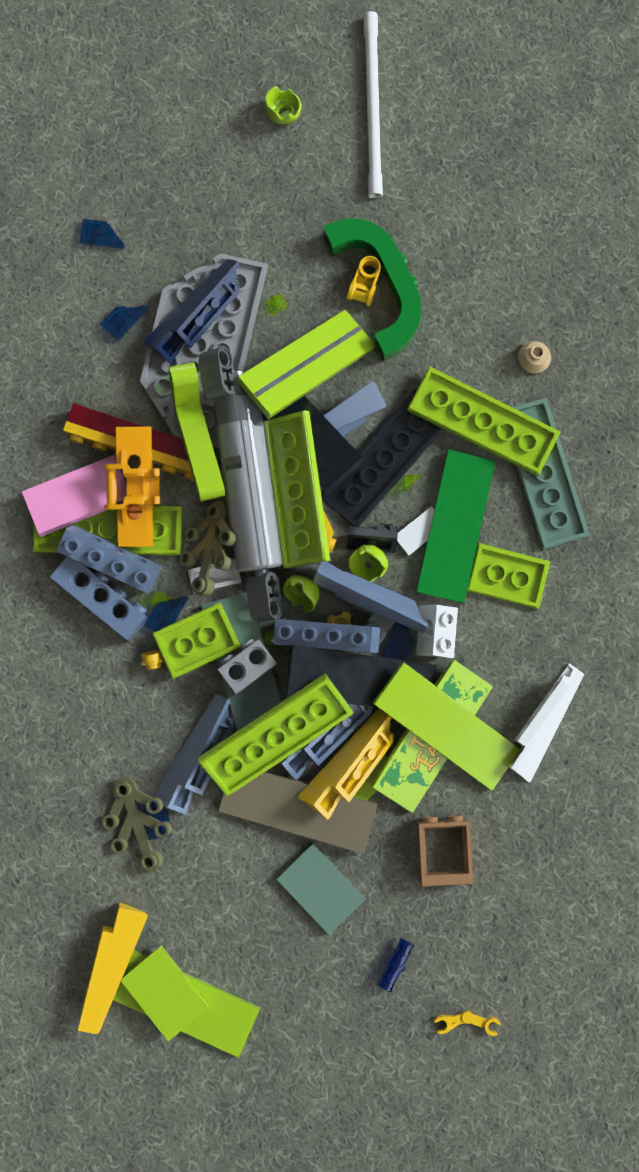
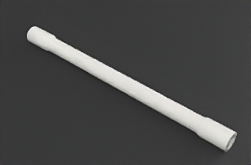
M370 11L363 15L366 48L369 155L368 196L369 198H381L383 196L380 159L377 57L378 16L376 12Z

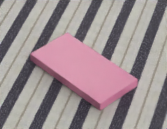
M114 455L22 491L40 537L106 511L104 510V504H107V488L104 464H116ZM116 470L117 504H123L124 497H127V484L121 470Z

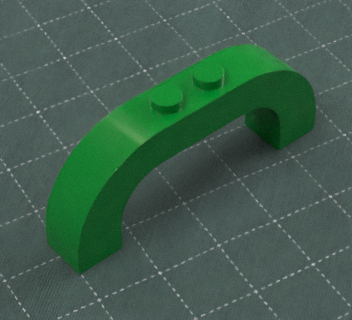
M348 218L323 226V236L333 256L348 249L359 248L370 252L379 260L381 270L399 305L400 316L393 325L375 333L373 341L383 362L397 356L414 339L422 313L421 298L417 289L418 281L413 273L410 274L406 267L408 266V261L405 254L399 252L395 242L384 229L370 221Z

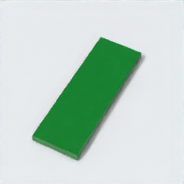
M447 450L416 593L462 604L465 603L496 461Z

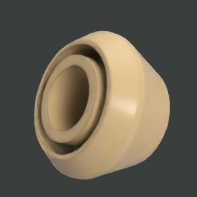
M530 341L521 347L518 353V361L525 371L534 374L541 373L549 366L551 353L545 344L539 341Z

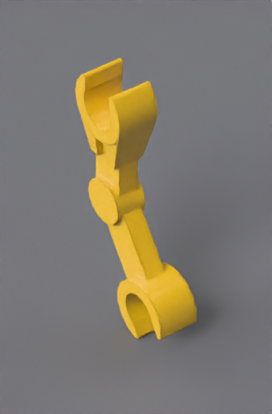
M468 1010L456 1015H438L434 1018L435 1023L441 1020L446 1022L444 1028L437 1029L439 1034H445L457 1025L471 1023L484 1028L490 1036L498 1035L497 1032L489 1030L488 1025L491 1022L501 1025L500 1021L495 1017L484 1018Z

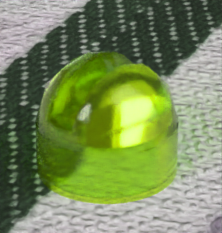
M275 628L267 630L263 637L264 643L271 648H281L282 645L273 644Z

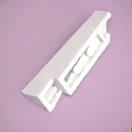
M570 663L514 739L522 747L509 768L528 782L532 780L584 674Z

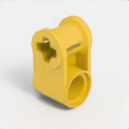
M367 256L360 261L356 275L350 285L347 300L351 301L354 299L366 303V306L370 307L380 276L381 265L377 258ZM366 267H372L376 270V272L369 275L366 274L363 271V269Z

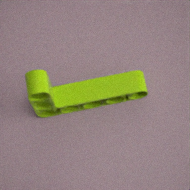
M189 362L168 367L171 399L199 500L202 502L225 496V489L200 404L199 378L195 363Z

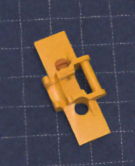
M116 427V464H104L107 488V504H104V510H117L118 547H153L154 504H160V469H153L151 427ZM132 455H137L141 459V465L137 469H131L128 465V459ZM116 470H123L124 477L127 479V497H124L123 504H117Z

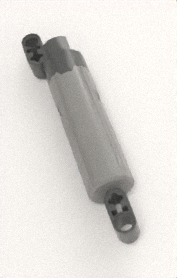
M223 346L199 355L202 389L208 399H214L216 429L230 528L236 535V541L233 544L236 570L239 572L253 571L254 574L248 576L246 580L250 616L257 622L274 620L282 615V600L278 577L274 572H268V569L281 566L283 560L262 412L237 382L238 377L246 371H234L232 355Z

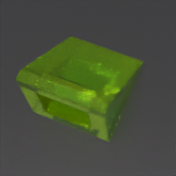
M273 295L265 303L271 316L289 308L283 295Z
M422 474L404 476L405 492L416 483Z
M157 590L150 604L154 606L174 599Z

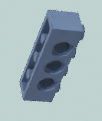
M75 525L66 528L57 548V552L148 594L153 589L163 566L127 549L118 547V545Z
M67 556L50 578L122 637L131 641L149 619L145 615L147 610L136 601L132 605L125 599L128 594L118 586L114 589L107 584L109 579L97 570L96 573H93L87 568V565ZM86 574L88 576V583L83 587H79L77 583L79 576ZM104 589L107 591V598L99 603L96 595L100 590ZM119 605H124L127 610L122 618H117L115 615V610Z
M275 619L273 644L378 653L380 628Z

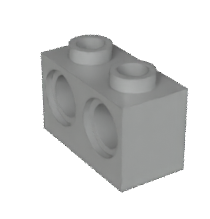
M253 639L249 640L240 647L242 649L241 653L235 657L231 654L220 662L222 667L218 670L235 694L242 692L278 665L259 639L256 642ZM256 650L261 651L264 655L263 661L258 665L252 664L250 661L251 653ZM236 665L241 666L243 669V676L238 680H234L230 676L231 668Z

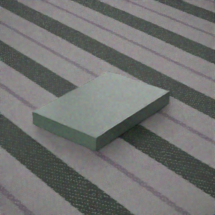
M314 843L277 877V881L328 935L365 900V897Z

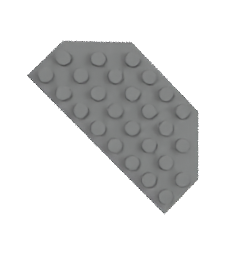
M225 254L217 255L213 258V261L203 267L199 266L183 276L184 278L162 289L152 332L227 259L238 261L240 264V268L236 269V284L239 285L238 295L191 348L185 344L183 345L171 364L148 347L140 379L141 384L174 436L182 438L171 399L168 367L194 362L199 378L200 404L213 449L218 450L219 443L213 404L214 399H208L203 392L199 369V355L224 346L232 355L234 371H244L268 270V264Z

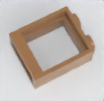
M449 815L448 820H438L437 816L422 817L423 821H417L420 884L422 886L473 884L470 821L463 819V815ZM461 827L463 870L427 872L425 829Z

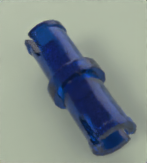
M400 937L391 958L388 957L386 960L387 966L377 983L378 986L388 992L393 991L392 989L400 973L406 969L404 965L415 946L414 944Z

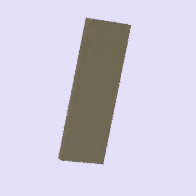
M264 772L228 797L223 793L219 812L364 854L378 804L357 797H353L350 802L341 798L332 815L327 820L298 798V795L307 787L308 783Z

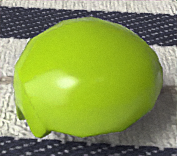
M275 86L267 91L264 99L267 116L272 122L282 125L291 124L300 117L302 105L299 97L292 93L291 89L280 91ZM284 108H288V110H286V111H284L283 113L279 114L280 110H282V109H284Z
M362 545L350 556L348 567L353 575L373 583L377 578H381L386 573L388 559L383 551L376 546ZM365 562H370L372 568H366Z
M301 575L289 577L282 589L285 597L292 602V606L302 605L304 613L314 610L320 596L318 585L314 584L312 579Z

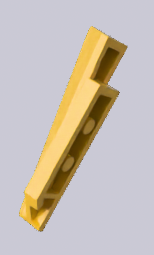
M378 708L298 795V798L327 820L332 815L341 798L350 802L393 744L394 734L390 732V720L392 717Z
M119 903L114 926L103 925L83 1003L78 1031L92 1034L100 1032L147 920V913L127 904Z

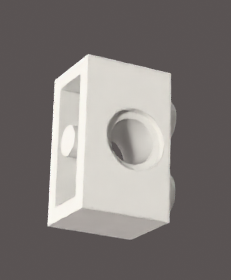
M441 605L420 606V614L423 620L427 622L428 627L424 633L418 631L416 655L454 658L458 608Z

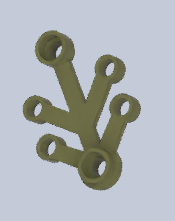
M215 501L209 506L207 517L196 528L190 527L186 530L185 540L194 544L200 541L201 535L207 530L208 534L191 552L185 551L180 556V564L190 568L195 565L196 560L203 554L199 577H196L191 585L194 593L203 597H209L214 591V581L208 577L213 553L215 555L214 567L222 571L228 570L231 565V559L226 556L221 544L232 546L236 541V535L231 531L227 523L229 518L228 507L221 501ZM218 528H219V530H220V532H221L220 535H219V539H218V537H217Z
M126 776L118 778L113 785V794L116 799L110 813L102 819V825L107 830L116 828L120 823L119 815L124 804L128 814L118 838L111 842V850L115 854L126 851L128 839L134 829L142 852L141 865L146 871H155L162 866L163 856L158 850L152 849L144 825L153 829L159 838H165L170 835L172 827L169 822H161L138 810L135 801L146 805V810L151 814L160 812L163 809V802L158 797L153 798L139 791L137 783L132 778ZM122 785L127 789L126 794L121 791ZM152 801L157 803V810L152 808ZM108 818H112V819H113V821H114L113 826H110V825L108 824V822H107ZM161 825L166 828L165 834L160 830ZM117 841L122 844L121 850L116 847ZM147 858L152 860V866L147 863Z

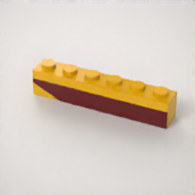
M73 403L63 431L69 436V440L75 443L83 444L86 441L92 443L93 448L106 452L107 448L116 451V427L145 426ZM151 429L152 465L162 466L161 470L175 475L176 471L184 473L186 479L194 481L183 439ZM132 455V457L138 458V462L141 464L140 457L137 455Z

